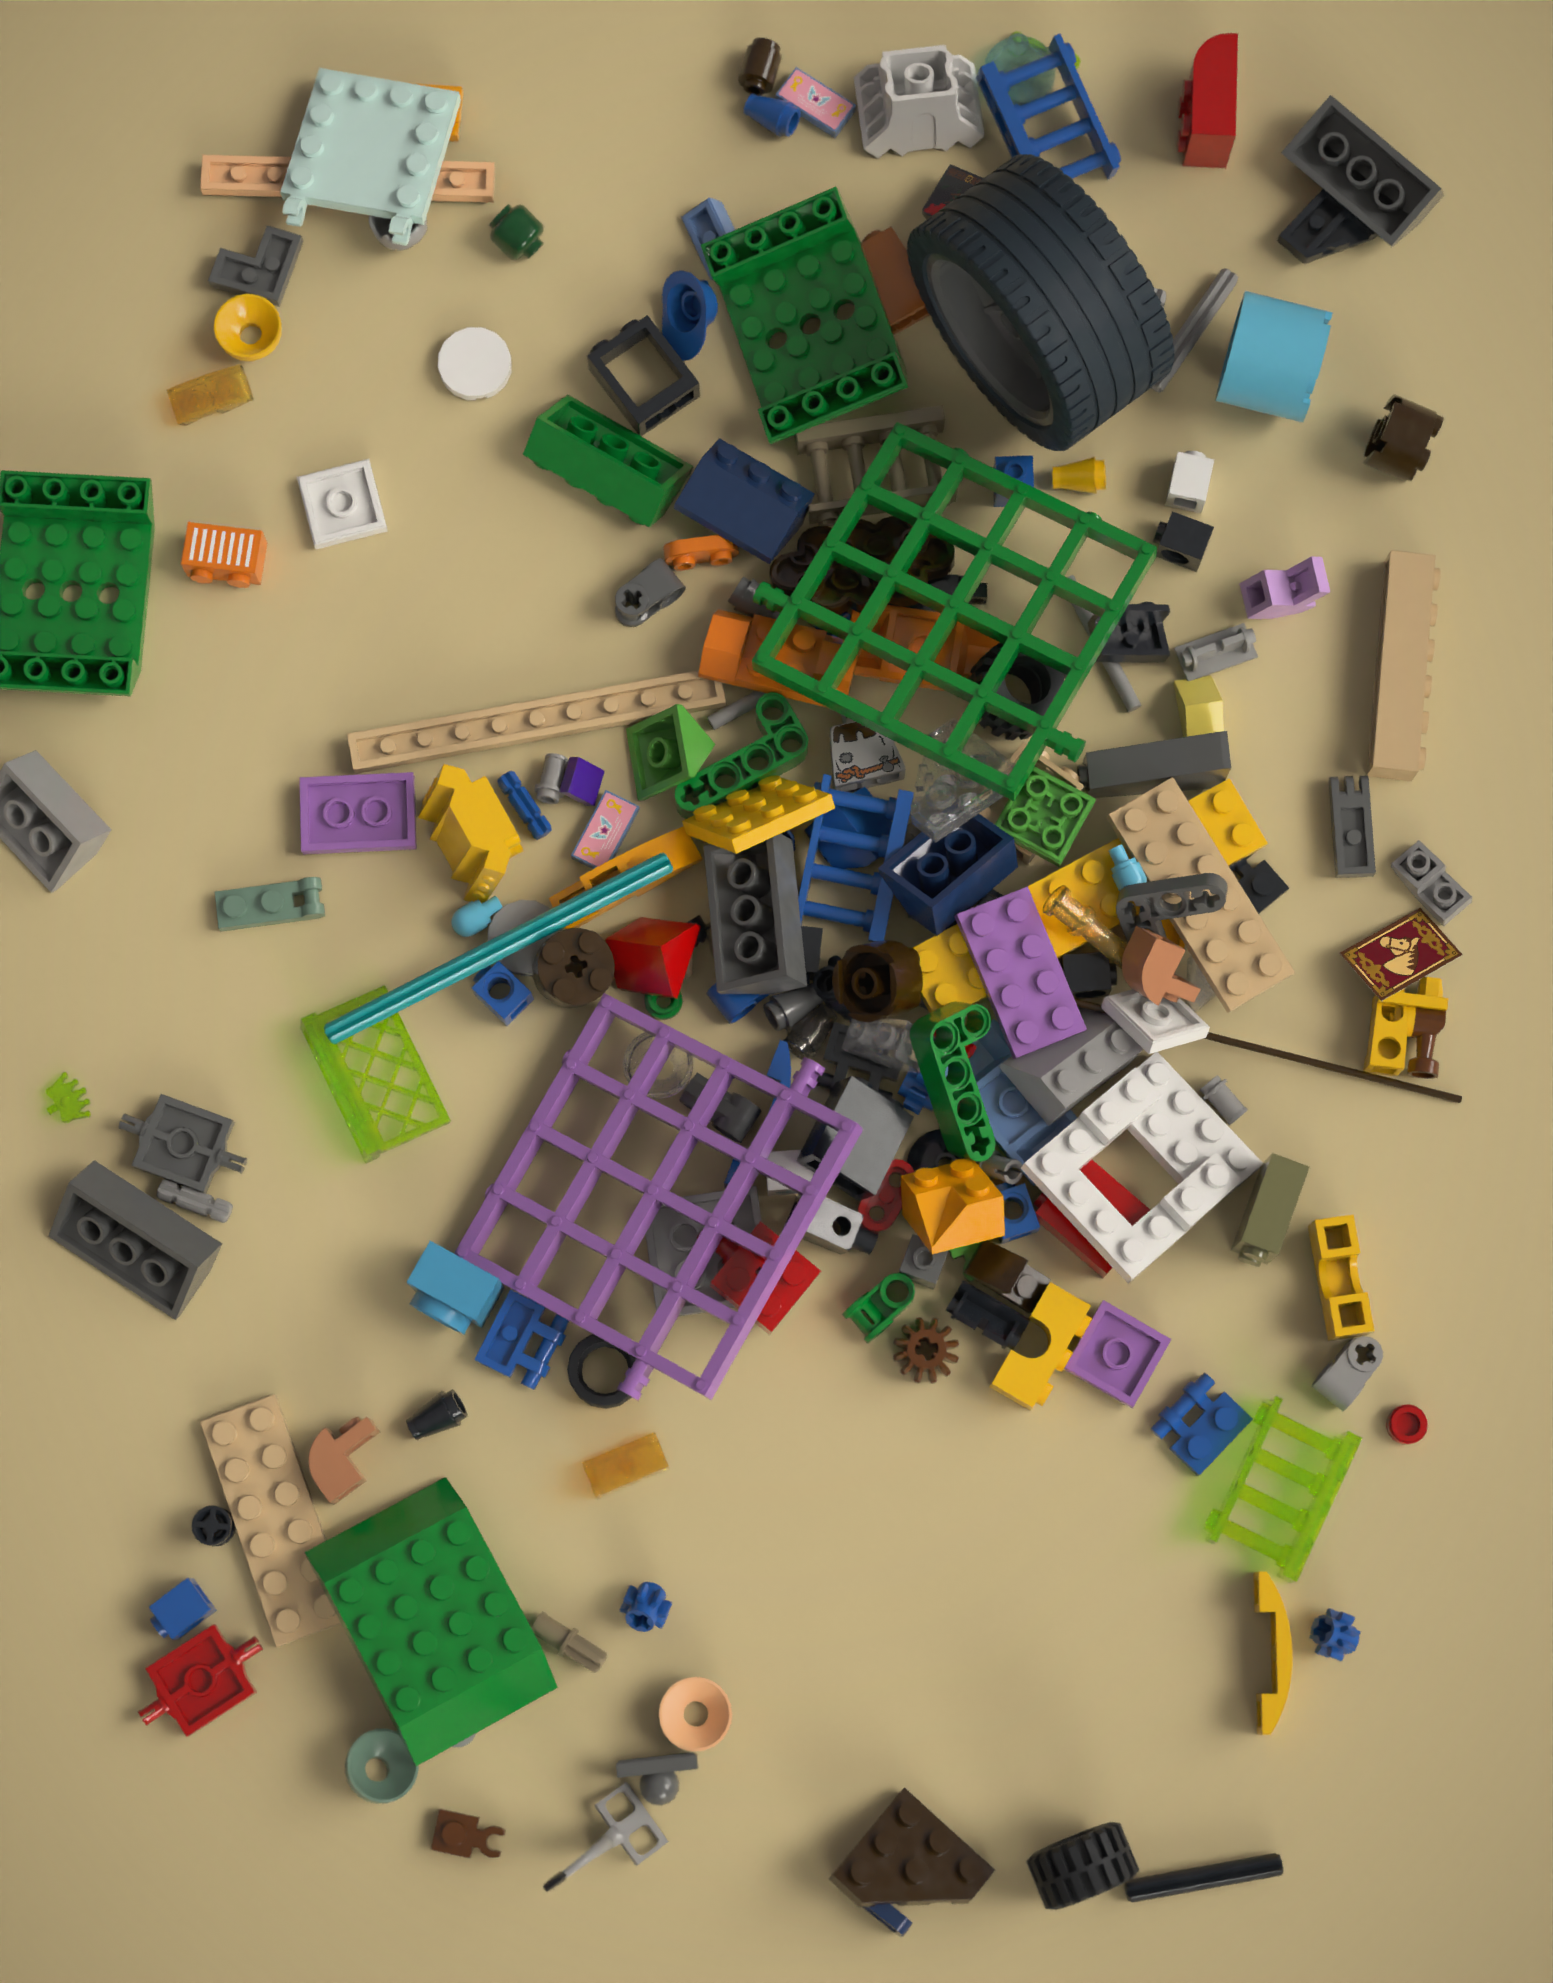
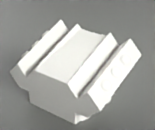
M946 45L882 52L880 63L867 65L854 77L863 149L878 159L889 149H892L902 157L907 152L935 148L946 152L957 141L968 148H972L985 136L975 65L962 55H952L946 50Z

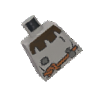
M841 714L843 724L831 727L829 736L833 789L853 792L863 787L870 788L904 780L905 765L894 741Z

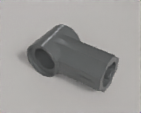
M697 1072L684 1089L679 1101L692 1110L708 1079ZM726 1091L710 1121L716 1130L740 1144L762 1111L745 1097L735 1092L730 1094Z

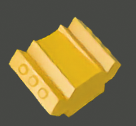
M443 764L432 785L429 786L427 793L424 795L418 818L434 822L429 840L437 842L453 871L451 879L468 883L463 900L468 902L479 900L481 903H484L489 899L504 876L509 859L524 850L520 844L521 840L486 776L471 782L464 769Z

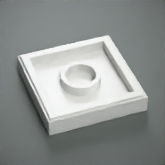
M369 459L297 477L315 549L388 531Z
M1132 989L1104 997L1101 1006L1148 1054L1206 1038L1210 1029L1180 998L1177 1003L1162 998L1158 1006Z

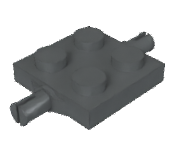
M163 1094L160 1095L154 1112L146 1121L125 1113L121 1119L130 1124L121 1121L119 1123V1129L139 1135V1148L132 1163L134 1168L203 1193H207L214 1174L221 1166L242 1174L245 1168L239 1164L245 1166L248 1159L246 1157L227 1152V1141L235 1124L232 1119Z

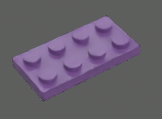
M1028 886L954 916L1013 1060L1087 1030Z

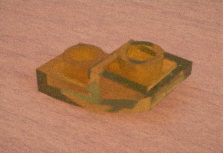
M240 364L211 372L166 390L177 423L182 426L191 424L216 412H228L254 400L243 366Z

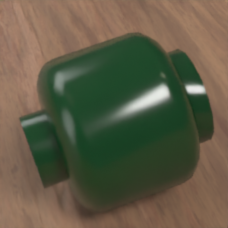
M508 204L489 224L493 229L490 234L491 240L512 260H517L523 255L530 259L544 244L539 239L544 231L543 224L523 205L512 207Z

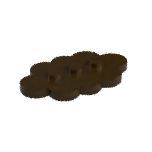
M894 516L883 518L876 524L859 519L845 543L890 565L913 525ZM816 526L807 529L798 539L796 552L783 554L773 561L769 573L770 584L773 589L779 588L789 597L792 595L831 531V527ZM930 534L907 574L927 584L929 580H936L946 576L955 565L954 546ZM834 561L810 601L838 615L843 614L849 608L861 613L879 583ZM895 591L889 601L890 604L903 607L919 603Z

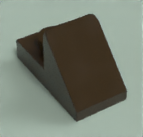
M988 1240L982 1241L964 1270L965 1274L1027 1313L1033 1312L1051 1280L1027 1265L1028 1260Z

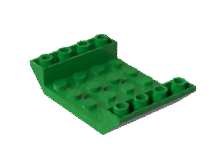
M836 186L701 244L711 277L720 287L761 405V408L757 410L770 444H774L909 387L905 364L859 235ZM846 303L853 304L855 311L850 318L846 320L837 318V311L840 306ZM808 319H820L821 325L817 332L813 334L803 333V326ZM775 333H786L787 339L782 347L778 349L770 348L769 342Z
M1 470L0 511L4 515L0 547V689L131 696L142 667L155 533L151 478ZM34 583L43 584L45 591L40 598L35 600L26 598V590L30 585ZM71 585L80 586L82 594L76 601L68 602L63 599V592L67 587ZM108 587L117 588L119 590V597L115 602L105 604L100 601V595L104 589Z

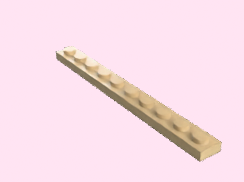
M698 670L347 734L353 771L356 774L638 723L676 704L683 705L689 713L726 707L722 682L699 677Z

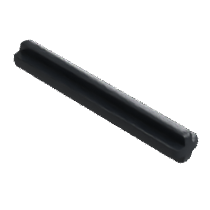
M1273 1853L1130 1879L1124 1884L1127 1900L1134 1903L1271 1878L1283 1874V1863L1280 1855Z

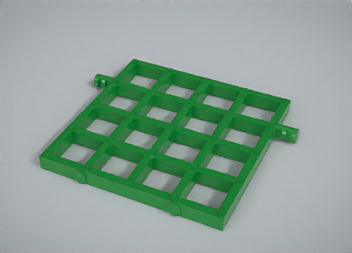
M896 422L792 595L789 597L784 594L783 590L771 588V585L765 581H762L757 587L753 602L760 606L765 605L766 609L772 612L777 611L780 615L752 659L753 670L1015 801L1046 746L1054 749V753L1060 756L1063 754L1068 756V760L1074 763L1079 759L1086 741L1081 738L1075 739L1071 733L1067 731L1061 732L1057 730V727L1154 562L1157 546L1103 521L1094 512L1088 511L1086 513L969 457L968 453L961 448L955 447L953 449ZM902 448L947 469L924 508L880 487ZM963 478L1009 499L986 538L941 516ZM868 504L913 525L890 565L845 543ZM1025 507L1072 529L1049 568L1003 546ZM930 534L975 556L952 595L907 574ZM1087 537L1134 559L1112 599L1065 577ZM834 561L879 583L855 623L810 601ZM991 564L1038 586L1015 626L968 604ZM895 591L941 613L918 653L872 632ZM1053 595L1101 617L1078 657L1031 635ZM799 618L844 640L820 681L775 659ZM957 621L1004 644L980 685L934 662ZM860 649L907 671L883 712L836 690ZM1019 653L1027 655L1067 675L1044 716L996 693ZM922 680L969 702L946 744L899 721ZM985 711L1033 734L1009 776L962 753L963 748Z

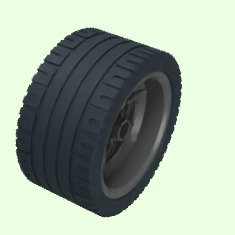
M1020 154L1012 157L913 229L907 242L908 262L916 288L919 290V295L925 303V308L932 317L935 327L939 329L944 342L948 344V348L956 356L960 366L965 369L967 375L972 382H975L981 393L985 394L987 400L997 408L998 412L1003 417H1006L1008 422L1023 435H1026L1027 438L1048 450L1065 451L1169 375L1175 356L1173 336L1170 332L1169 322L1166 319V313L1160 305L1161 301L1158 294L1154 292L1151 280L1147 278L1146 271L1142 264H1139L1137 261L1138 258L1133 250L1128 247V243L1123 235H1120L1114 223L1108 220L1106 213L1100 207H1097L1096 202L1090 195L1085 194L1082 187L1075 184L1074 180L1067 174L1064 175L1063 171L1058 167H1054L1052 163L1044 161L1040 157Z

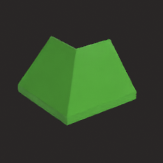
M676 704L626 729L638 800L644 801L695 777L715 746V743L683 705Z

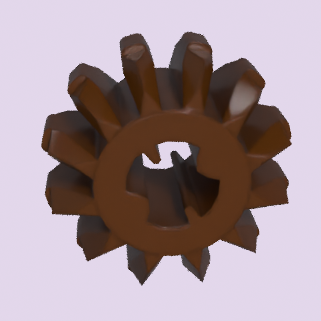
M921 1317L916 1318V1333L907 1324L903 1325L901 1330L909 1340L895 1338L893 1342L895 1346L906 1349V1351L893 1355L895 1362L906 1359L908 1361L901 1368L900 1373L906 1375L912 1368L916 1369L914 1382L918 1384L922 1379L923 1372H927L930 1384L936 1383V1368L943 1376L948 1377L951 1371L942 1361L956 1364L959 1359L955 1354L946 1352V1350L957 1348L959 1342L958 1340L945 1342L944 1338L950 1334L952 1329L950 1326H946L940 1333L936 1332L937 1318H932L929 1329L924 1328V1321ZM926 1341L929 1347L935 1346L937 1353H932L931 1360H925L924 1355L916 1354L915 1348L919 1349L921 1346L919 1342Z

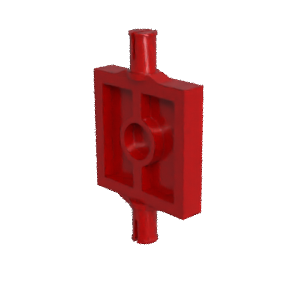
M213 1624L145 1668L155 1684L158 1697L157 1700L138 1711L139 1716L144 1717L155 1710L142 1719L145 1725H149V1723L167 1712L178 1722L185 1736L190 1737L256 1694V1689L246 1675L243 1662L264 1650L261 1644H257L259 1642L257 1637L254 1635L239 1647L234 1648L226 1642L217 1625Z

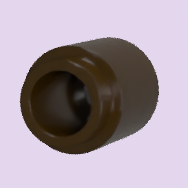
M755 38L746 49L738 82L748 94L762 96L773 90L782 59L780 46L773 40Z

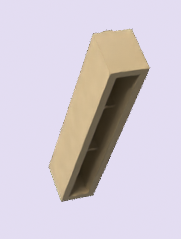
M1390 550L1384 561L1367 763L1368 777L1412 781L1418 771L1423 770L1425 766L1426 748L1420 746L1421 734L1427 733L1429 724V712L1423 711L1424 698H1429L1432 687V676L1426 675L1427 662H1432L1435 649V640L1429 639L1430 626H1435L1438 605L1432 603L1433 590L1437 591L1440 583V568H1435L1436 555Z

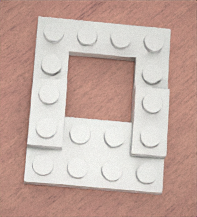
M1155 1052L1139 1067L1132 1069L1087 1107L1075 1121L1028 1159L1021 1169L1129 1284L1216 1204L1263 1165V1162L1158 1052ZM1126 1129L1179 1184L1133 1226L1080 1171L1085 1164Z

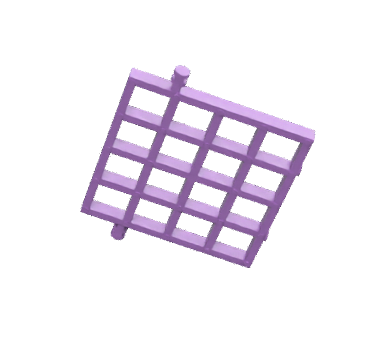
M604 993L573 1048L564 1054L562 1067L495 1183L487 1188L485 1200L454 1254L499 1278L502 1284L635 1357L634 1364L625 1373V1380L620 1382L617 1387L618 1390L639 1401L642 1395L640 1393L642 1388L648 1385L650 1381L648 1378L653 1369H656L712 1400L862 1133L863 1128L857 1122L807 1097L811 1089L814 1090L816 1087L818 1076H822L825 1068L817 1062L804 1057L800 1063L802 1065L800 1070L795 1072L793 1076L794 1081L790 1088ZM615 1017L655 1037L628 1086L588 1066ZM674 1047L715 1068L688 1117L647 1097ZM734 1078L776 1099L749 1149L706 1128ZM579 1079L619 1099L591 1149L552 1128ZM795 1109L838 1131L811 1181L767 1159ZM638 1110L679 1130L651 1181L611 1160ZM544 1141L583 1161L581 1168L555 1212L515 1191ZM698 1141L740 1162L712 1213L670 1192ZM602 1173L643 1194L615 1245L574 1223ZM759 1173L802 1195L774 1247L731 1224ZM507 1204L547 1225L519 1276L479 1255ZM662 1204L704 1226L676 1278L633 1256ZM566 1236L607 1257L578 1309L537 1287ZM723 1237L766 1260L737 1312L694 1289ZM626 1268L668 1291L639 1343L597 1321ZM686 1302L729 1324L700 1377L657 1354Z

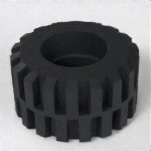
M999 642L980 658L970 670L972 675L967 679L980 685L1004 644ZM1019 653L1007 674L1017 676L1026 684L1030 692L1031 704L1023 703L1014 698L1006 687L1005 678L996 693L1044 716L1067 675L1027 655ZM987 711L984 712L982 720L979 722L984 729L987 726L991 727V734L996 737L1004 733L1006 740H1014L1018 736L1020 740H1023L1033 735Z
M1107 1822L1060 1840L1035 1852L1026 1862L1045 1909L1051 1910L1062 1909L1102 1894L1129 1881L1139 1871L1122 1826L1117 1822Z

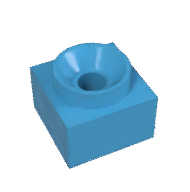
M432 1241L428 1243L407 1280L408 1285L416 1292L409 1303L412 1307L463 1335L470 1323L480 1328L484 1326L505 1289L499 1278Z

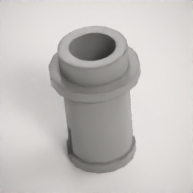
M555 753L545 755L540 784H536L534 788L535 792H537L536 798L539 801L557 804L559 798L564 797V794L559 791L569 761L567 757Z
M1217 1075L1200 1089L1205 1095L1202 1099L1204 1101L1208 1099L1230 1126L1248 1109L1243 1106L1225 1085L1228 1081L1226 1079L1222 1081Z
M994 1150L991 1157L986 1161H976L990 1180L999 1179L1008 1184H1015L1023 1175V1172L1012 1169V1167L1021 1169L1023 1165L1019 1160L1003 1157L997 1150Z

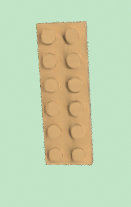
M1173 777L1108 814L1106 819L1131 858L1135 857L1136 861L1140 862L1147 877V882L1202 873H1214L1225 879L1228 885L1227 898L1224 907L1211 913L1171 918L1169 920L1227 1013L1295 973ZM1203 890V891H1207V892L1209 893V896H1214V895H1216V894H1211L1210 890ZM1166 893L1161 896L1165 902L1170 904L1182 901L1181 897L1174 893Z
M271 1395L201 1421L200 1423L276 1647L341 1624L304 1553L327 1540L277 1395Z

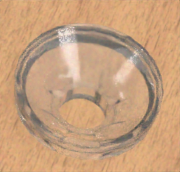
M647 1032L637 1036L630 1043L624 1054L623 1070L628 1083L655 1038ZM674 1047L668 1057V1060L673 1063L674 1067L672 1074L666 1079H656L647 1097L663 1099L680 1092L691 1078L694 1066L693 1056Z

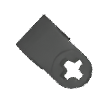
M659 558L650 563L640 574L621 586L615 596L616 617L624 626L637 627L661 609L674 603L684 593L686 587L662 558ZM629 602L632 605L639 603V608L635 609L632 605L626 608L625 603Z

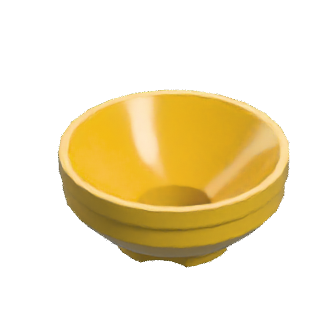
M242 294L229 299L220 307L214 319V333L219 345L228 355L242 361H254L269 355L276 348L281 338L282 323L276 307L269 300L255 294ZM251 326L259 328L262 331L259 341L254 344H246L241 340V333L245 328Z

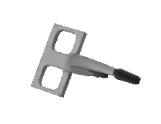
M627 1782L594 1805L609 1829L587 1852L564 1871L558 1872L543 1886L546 1892L554 1889L578 1869L619 1844L622 1845L633 1863L637 1866L668 1842ZM621 1792L629 1799L634 1810L625 1819L617 1822L606 1809V1802ZM641 1826H647L657 1840L656 1846L645 1855H639L629 1842V1836Z

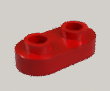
M893 1159L876 1195L861 1200L857 1212L864 1215L861 1223L862 1227L876 1233H882L894 1224L902 1210L901 1186H891L888 1179L893 1174L902 1176L914 1173V1169L909 1163ZM872 1208H881L884 1212V1217L878 1221L873 1220L869 1215Z

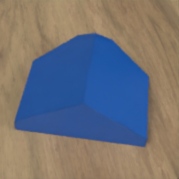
M866 787L854 792L855 794L873 797ZM835 805V809L825 813L822 826L881 838L882 834L890 835L892 821L885 819L886 815ZM814 821L804 829L809 838H811ZM819 841L818 844L819 852L831 867L841 869L867 867L880 858L878 857V852Z

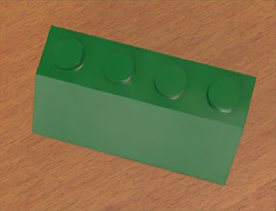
M566 395L537 417L523 455L531 459L537 467L552 471L564 478L570 486L585 490L595 496L600 503L620 510L627 514L633 522L646 525L649 528L664 516L694 467L570 395Z

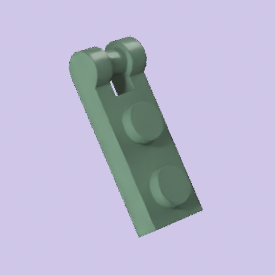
M307 877L298 881L215 891L218 929L223 932L325 917L324 904L320 903L319 892L322 891L321 878ZM304 895L305 905L295 907L294 896Z

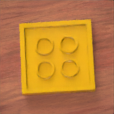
M773 775L758 782L759 786L749 791L739 790L727 795V801L716 806L705 805L696 809L693 812L694 816L683 820L682 823L686 835L737 854L833 810L835 805L832 795L799 784L797 781L781 778L779 775Z

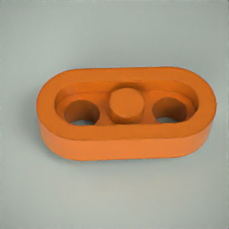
M720 535L675 540L663 546L665 562L678 571L694 568L695 564L708 562L714 566L727 565L733 561L732 558L739 554L738 546Z

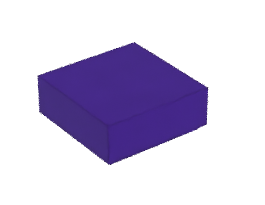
M570 757L559 792L585 806H595L605 771L580 757Z

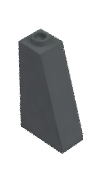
M1227 731L1086 752L1083 765L1077 766V775L1080 777V783L1086 789V794L1094 798L1141 795L1172 777L1181 791L1210 789L1225 781L1231 770Z

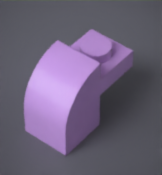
M1314 556L1307 558L1288 570H1262L1239 583L1248 619H1273L1298 614L1316 607L1315 600L1330 593L1323 558Z

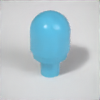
M1122 844L1108 851L1115 864V867L1111 868L1113 873L1111 876L1119 891L1128 885L1147 882V877L1140 862H1137L1135 857L1129 859Z
M496 896L484 903H481L479 900L467 903L453 914L451 919L453 930L463 937H471L488 927V924L491 923L490 916L503 908L502 904Z

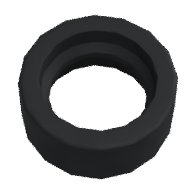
M591 1334L580 1341L570 1354L567 1367L570 1385L578 1397L591 1406L604 1409L620 1406L632 1397L620 1390L604 1394L589 1388L583 1380V1362L589 1353L603 1347L613 1348L622 1353L627 1361L628 1368L632 1367L636 1358Z

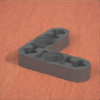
M1202 873L1125 886L1119 892L1116 913L1127 943L1136 926L1151 930L1167 938L1161 920L1220 910L1226 902L1228 885L1220 875ZM1203 890H1210L1211 894H1216V895H1214V896H1209V893H1208L1207 891H1203ZM1166 893H1174L1180 896L1182 901L1170 904L1165 902L1161 896ZM1129 901H1134V903L1136 904V906H1140V911H1139V915H1138V916H1136V909H1135L1134 904H1133L1132 902H1129Z

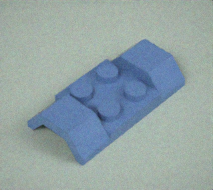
M993 1019L987 1034L973 1042L976 1045V1050L969 1058V1062L995 1137V1143L1008 1158L1017 1159L1023 1165L1075 1121L1077 1117L1069 1110L1050 1126L1047 1125L999 1067L1012 1055L998 1022ZM948 1066L945 1071V1077L948 1074ZM1023 1172V1175L1034 1187L1036 1184Z

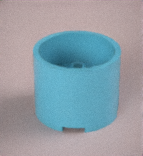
M1244 291L1228 345L1215 401L1303 423L1310 406L1311 399L1309 397L1313 392L1322 365L1331 325H1328L1332 318L1333 312Z

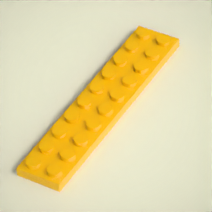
M1230 778L1188 800L1228 866L1255 853L1268 844ZM1119 838L1028 886L1057 958L1121 925L1116 913V904L1120 891L1111 876L1113 874L1111 868L1115 867V864L1108 852L1122 844ZM1129 901V902H1132V903L1134 904L1135 909H1136V916H1138V915H1139V911H1140V906H1136V904L1134 903V901ZM958 924L941 932L938 936H934L913 947L920 956V966L923 975L921 998L930 1013L951 1002L975 1004L987 997Z

